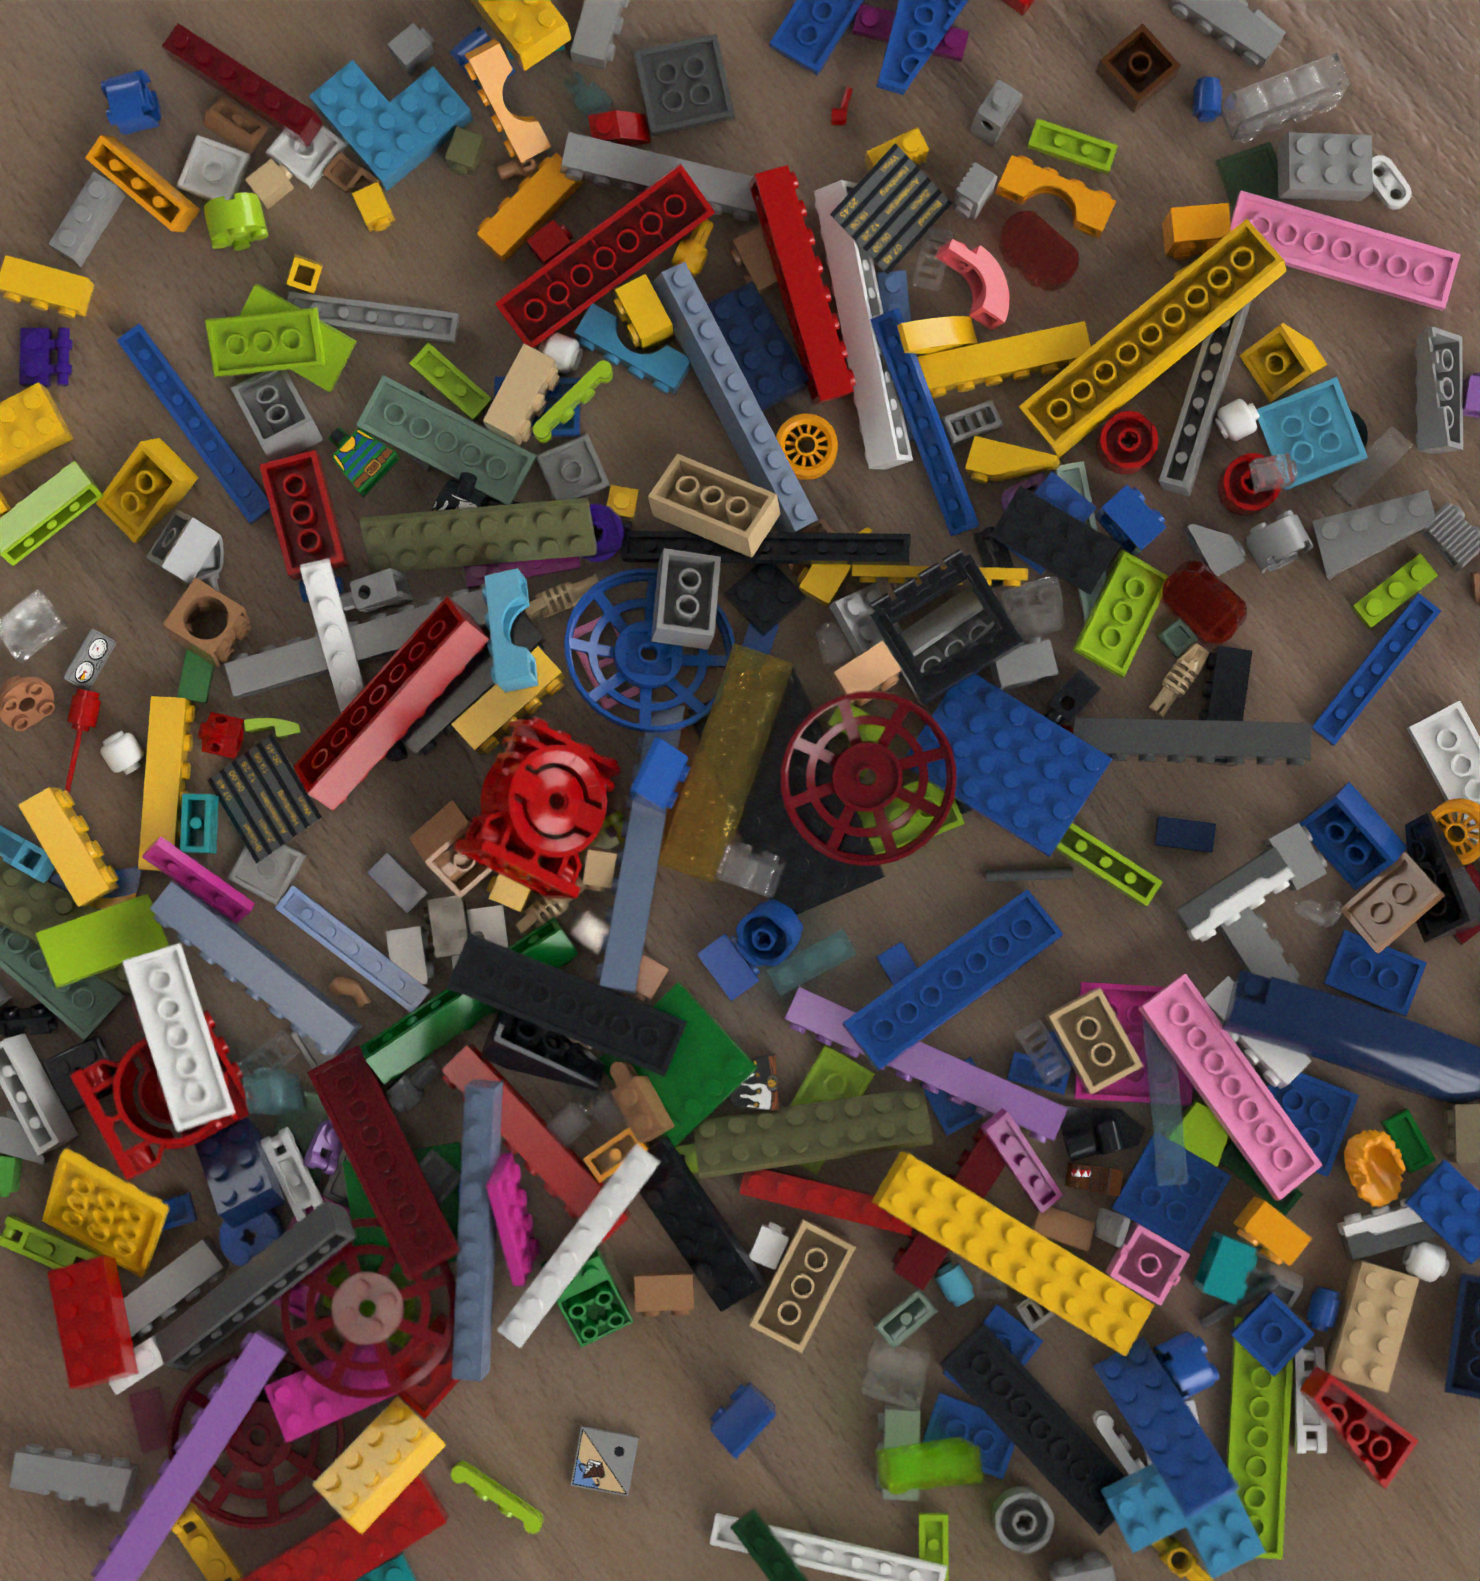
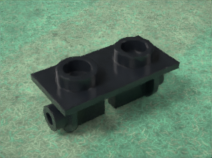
M994 526L973 534L984 567L1014 568L1009 549L1004 544L990 537ZM992 580L990 587L1002 586L1003 580Z
M35 1004L30 1008L4 1007L0 1010V1035H3V1037H13L26 1034L25 1025H29L31 1035L51 1034L52 1031L57 1030V1020L52 1019L54 1013L43 1004Z

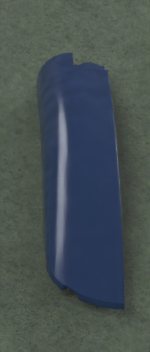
M1242 970L1236 974L1222 1030L1299 1052L1383 1082L1385 1085L1439 1101L1467 1103L1480 1099V1047L1408 1019L1320 990L1275 977L1266 978Z

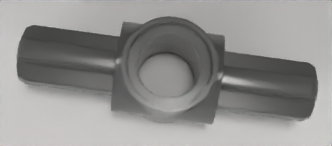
M427 1060L412 1075L403 1073L388 1087L385 1095L394 1114L398 1111L408 1112L425 1095L424 1087L441 1071L435 1061Z

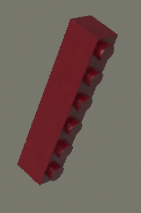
M177 23L163 43V49L173 61L308 148L322 128L323 123L316 112L181 24Z
M980 1125L972 1137V1140L975 1141L970 1151L965 1149L956 1161V1164L959 1165L954 1175L949 1173L946 1177L984 1199L1006 1165L981 1129L982 1125ZM912 1228L911 1236H907L911 1239L905 1249L900 1247L891 1260L894 1263L892 1269L895 1273L923 1291L950 1250Z

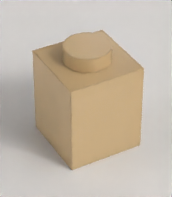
M272 158L245 179L250 189L258 195L259 200L267 209L294 189L289 180L293 177L283 163L277 166Z
M588 846L582 884L588 885L587 889L604 892L605 887L612 888L617 850Z

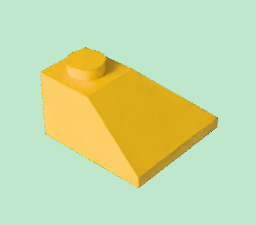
M1284 323L1280 324L1239 355L1270 403L1328 365L1310 339Z

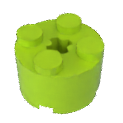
M247 192L233 193L235 199L225 201V197L220 196L204 205V216L213 249L233 246L235 251H241L250 248V242L263 240L269 236L261 202L257 194Z

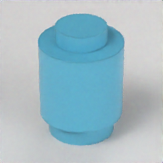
M949 1261L937 1269L938 1275L934 1279L949 1303L952 1302L955 1307H958L975 1296L972 1291L974 1287L959 1263L953 1265Z

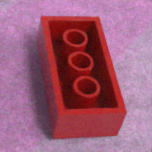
M316 450L259 464L288 576L292 580L301 579L303 577L300 565L328 558L330 559L332 570L349 566L323 464Z
M100 1256L47 1271L69 1389H86L139 1374L116 1258Z

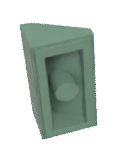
M917 1288L879 1320L874 1327L894 1349L935 1315L938 1310L922 1290Z

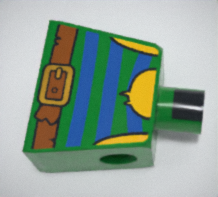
M338 427L328 438L338 448L332 455V459L363 498L401 459L396 451L360 428L349 436L341 427Z

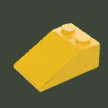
M161 438L140 441L104 491V496L96 502V505L134 543H138L185 497L199 477Z

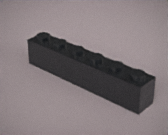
M520 612L511 626L510 638L512 644L527 648L530 653L537 646L543 651L545 647L542 644L546 641L545 638ZM488 642L483 650L467 663L464 671L447 685L444 693L427 707L424 715L416 719L407 729L402 741L418 757L422 753L426 756L432 752L438 745L435 741L443 734L449 736L456 729L451 724L495 685L490 673V668L494 666L493 657H491L488 650Z

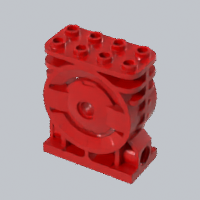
M532 717L531 720L517 719V721H511L508 729L513 732L512 736L505 737L502 741V746L506 748L505 753H498L497 761L488 771L482 785L480 798L481 814L473 817L465 839H457L453 850L546 898H577L581 887L575 885L582 867L578 852L590 845L598 835L606 815L608 803L606 792H612L615 787L610 778L611 776H618L621 768L617 765L618 761L614 758L594 753L595 749L592 746L572 741L570 734L560 730H552L548 727V723L540 718ZM548 763H555L559 767L542 769L534 774L524 769L528 766L536 770ZM550 796L553 799L552 807L549 803ZM514 797L518 798L521 801V803L516 801ZM537 832L547 835L562 834V836L557 840L545 838ZM538 858H542L540 864H538Z
M208 1010L204 1011L203 1015L235 1112L233 1114L209 1121L206 1125L203 1123L179 1131L182 1138L177 1139L174 1138L170 1129H162L147 1122L138 1112L133 1098L134 1082L139 1073L133 1062L137 1056L146 1070L138 1086V1097L141 1107L153 1120L162 1124H174L146 1037L131 1046L119 1063L102 1059L70 1075L127 1182L159 1165L164 1149L172 1150L192 1146L255 1112L254 1106L258 1102L250 1087L244 1089L240 1080L244 1076L236 1061L230 1064L226 1056L230 1050L222 1036L216 1038L213 1032L216 1024ZM108 1067L117 1069L114 1076L111 1075ZM113 1087L114 1101L119 1114L109 1117L105 1115L96 1096ZM122 1121L135 1136L143 1140L126 1151L114 1132L116 1124ZM150 1146H159L157 1157Z

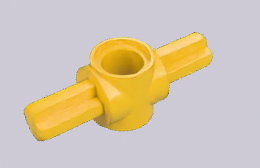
M706 219L694 228L690 239H684V241L679 243L672 259L673 267L685 262L693 277L700 274L708 256L705 245L714 227L710 220Z
M1166 1536L1151 1544L1159 1552L1158 1558L1179 1578L1186 1577L1189 1581H1214L1197 1564L1198 1558L1176 1537L1170 1539ZM1179 1551L1185 1553V1558L1180 1564L1171 1563V1557L1174 1553Z

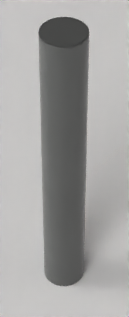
M1073 867L985 871L986 882L1073 878Z
M1272 1275L1248 1289L1243 1298L1237 1300L1236 1305L1226 1302L1200 1317L1199 1322L1206 1329L1279 1286L1278 1279L1275 1275Z

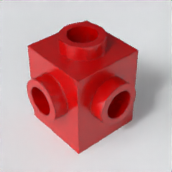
M211 712L206 723L202 722L198 731V739H202V752L236 759L244 742V719Z

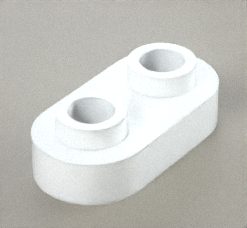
M1382 155L1373 157V191L1387 208L1396 210L1404 207L1411 198L1410 185L1388 157ZM1374 169H1379L1382 172V176H1376ZM1390 192H1396L1399 199H1393L1390 196Z

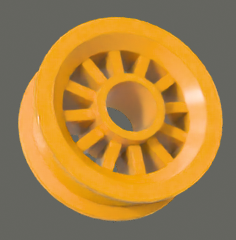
M805 413L789 418L779 428L776 439L797 479H816L830 470L837 456L838 439L835 430L828 421L818 415ZM802 427H807L806 433H803ZM811 428L816 429L813 435L810 434ZM797 429L799 436L795 435L793 431ZM820 433L824 436L822 438L816 439ZM789 437V438H791L794 442H792V441H786V440H787V438ZM802 441H810L814 445V450L810 453H803L799 450L798 445ZM827 442V447H826V446H819V445H821V444ZM785 447L794 448V449L785 451ZM818 452L826 453L825 457ZM796 454L794 459L791 461L789 457ZM814 457L820 461L818 464L815 463ZM799 459H802L801 466L796 464ZM806 460H809L810 467H805Z
M1456 798L1445 801L1431 812L1448 842L1453 845L1452 848L1462 865L1469 864L1480 857V805L1468 799ZM1464 814L1469 815V817L1464 819ZM1473 819L1475 824L1471 825L1470 821ZM1452 826H1460L1464 830V838L1456 837L1452 832Z

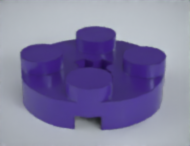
M593 503L589 504L592 522L597 528H602L603 533L600 535V540L596 541V555L580 557L591 562H601L615 555L622 546L625 529L621 517L613 508L608 505Z

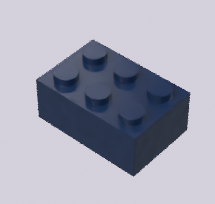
M248 1117L195 1144L217 1213L232 1229L285 1203L278 1179L262 1148V1134Z

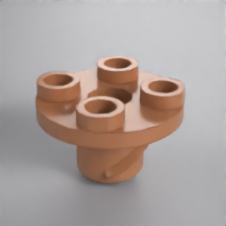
M18 675L9 678L2 685L0 718L7 726L14 728L16 731L26 730L29 726L41 721L45 716L51 715L55 710L53 690L41 678H23Z

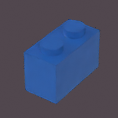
M724 934L697 955L729 999L733 1001L760 981L756 975L761 972L756 965L745 961L740 955L737 947L738 941L734 935L728 938Z

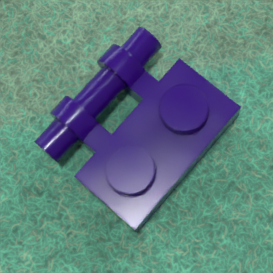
M21 328L19 384L22 387H30L38 382L44 387H51V376H57L58 386H69V375H72V365L69 364V350H72L73 342L70 339L69 328H58V338L52 339V330L50 328ZM52 350H58V359L55 365H51Z

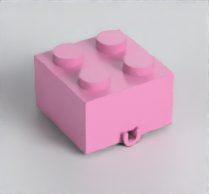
M1134 1221L1125 1236L1121 1248H1118L1105 1272L1161 1306L1171 1287L1178 1284L1181 1278L1179 1273L1190 1254Z

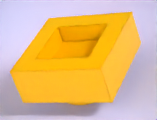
M610 485L607 505L613 508L620 517L634 519L639 490Z

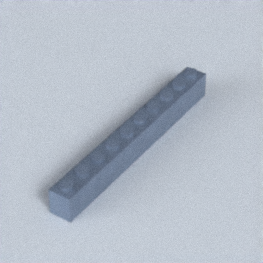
M683 262L661 272L651 282V285L673 325V330L753 485L777 494L781 513L774 523L777 531L797 533L816 522L818 518L686 263Z
M678 705L669 710L651 712V726L675 724L684 720L685 706ZM682 729L665 733H645L644 737L639 736L636 753L641 754L639 765L634 764L631 781L635 780L655 737L661 738L679 750ZM629 792L626 809L631 810L629 821L624 820L621 837L626 838L625 847L618 850L616 866H620L621 869L619 878H613L611 894L616 895L614 906H608L606 923L611 925L609 935L603 934L601 952L606 953L604 964L598 963L595 980L600 981V987L612 991L635 994L668 807L664 814L632 800L631 792Z
M474 1079L465 1086L458 1246L461 1251L458 1252L452 1379L481 1382L490 1372L497 1224L486 1185L500 1157L502 1081Z

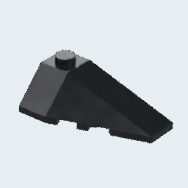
M1426 813L1405 824L1408 854L1445 895L1416 921L1424 943L1467 931L1479 925L1480 893L1433 815Z
M502 1010L499 1011L487 1035L481 1058L508 1070L596 1091L600 1087L606 1066L580 1043H573L561 1034Z

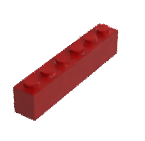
M771 1168L743 1172L739 1194L911 1236L913 1227L871 1202L875 1195L873 1193Z

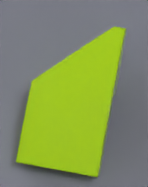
M277 718L244 719L245 730L249 733L275 729L276 737L279 739L301 733L300 724Z

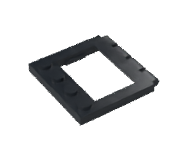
M961 549L943 558L947 566L943 571L937 562L917 574L922 581L920 585L917 586L914 579L911 578L894 588L893 592L897 597L894 601L886 593L870 603L875 611L870 616L924 705L1025 644L971 554L965 557ZM968 579L973 586V592L987 615L990 614L997 628L926 671L921 672L920 667L914 660V654L902 634H898L893 624Z

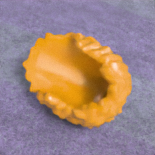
M1369 1129L1368 1131L1363 1130L1361 1134H1356L1348 1140L1344 1150V1162L1346 1163L1345 1169L1348 1172L1350 1184L1356 1187L1355 1189L1358 1191L1357 1196L1363 1198L1365 1202H1369L1372 1207L1377 1206L1380 1208L1388 1205L1392 1200L1398 1199V1193L1401 1191L1400 1183L1404 1181L1400 1175L1404 1173L1406 1167L1401 1160L1402 1154L1400 1149L1395 1148V1142L1390 1140L1391 1136L1387 1135L1385 1131L1379 1132Z

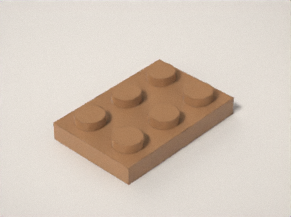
M1404 852L1395 863L1382 871L1346 903L1340 911L1372 949L1379 954L1445 895L1407 852Z

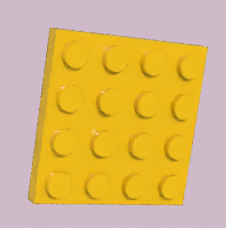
M66 1148L59 1156L42 1222L102 1256L116 1258V1263L119 1266L143 1278L149 1270L169 1206L165 1205L160 1199L142 1192L134 1184L114 1176L109 1170L93 1164L83 1155L74 1153Z

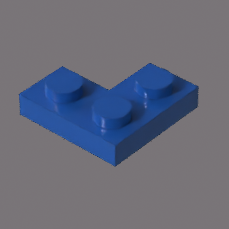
M1048 1031L1042 1059L1013 1051L1006 1080L1064 1095L1071 1063L1055 1033Z

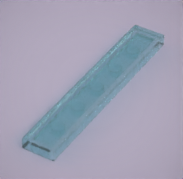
M1142 1015L1157 1185L1188 1184L1177 1062Z

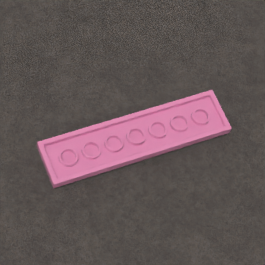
M1245 191L1239 192L1231 219V231L1248 219L1284 259L1285 266L1440 311L1446 308L1460 254Z
M1186 973L1180 975L1138 1008L1275 1201L1281 1200L1323 1166L1227 1031L1222 1030V1023Z

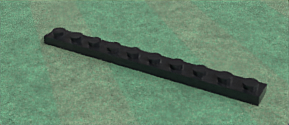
M625 531L622 560L623 562H658L663 549L666 548L721 557L720 563L910 565L911 535L769 532L751 558L692 532Z

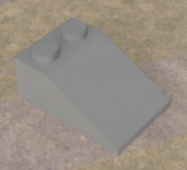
M286 370L261 372L231 388L270 462L296 455L323 441L318 428Z

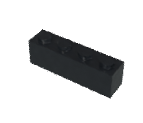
M1217 646L1213 649V652H1209L1206 661V669L1210 670L1209 681H1204L1202 697L1206 698L1205 709L1200 710L1198 720L1243 721L1252 650ZM1215 759V763H1213L1214 765L1227 767L1237 765L1227 764V759Z

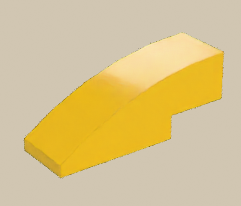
M970 316L938 317L897 325L904 353L932 354L978 344Z

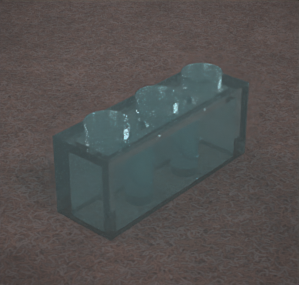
M841 929L780 964L771 967L766 972L779 996H782L855 956L857 953L844 929Z

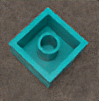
M1213 1230L1192 1285L1202 1292L1236 1305L1237 1300H1241L1246 1292L1247 1283L1244 1281L1248 1271L1252 1272L1256 1266L1258 1255L1255 1252L1257 1249L1245 1242Z

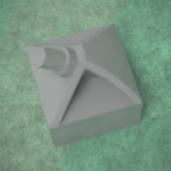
M176 509L146 558L188 584H191L196 577L199 580L206 581L207 585L220 592L217 579L220 578L219 572L222 569L224 559L222 536L192 516Z

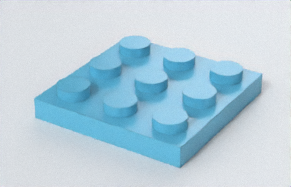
M1337 377L1256 409L1260 416L1258 421L1276 468L1280 472L1285 491L1368 459Z

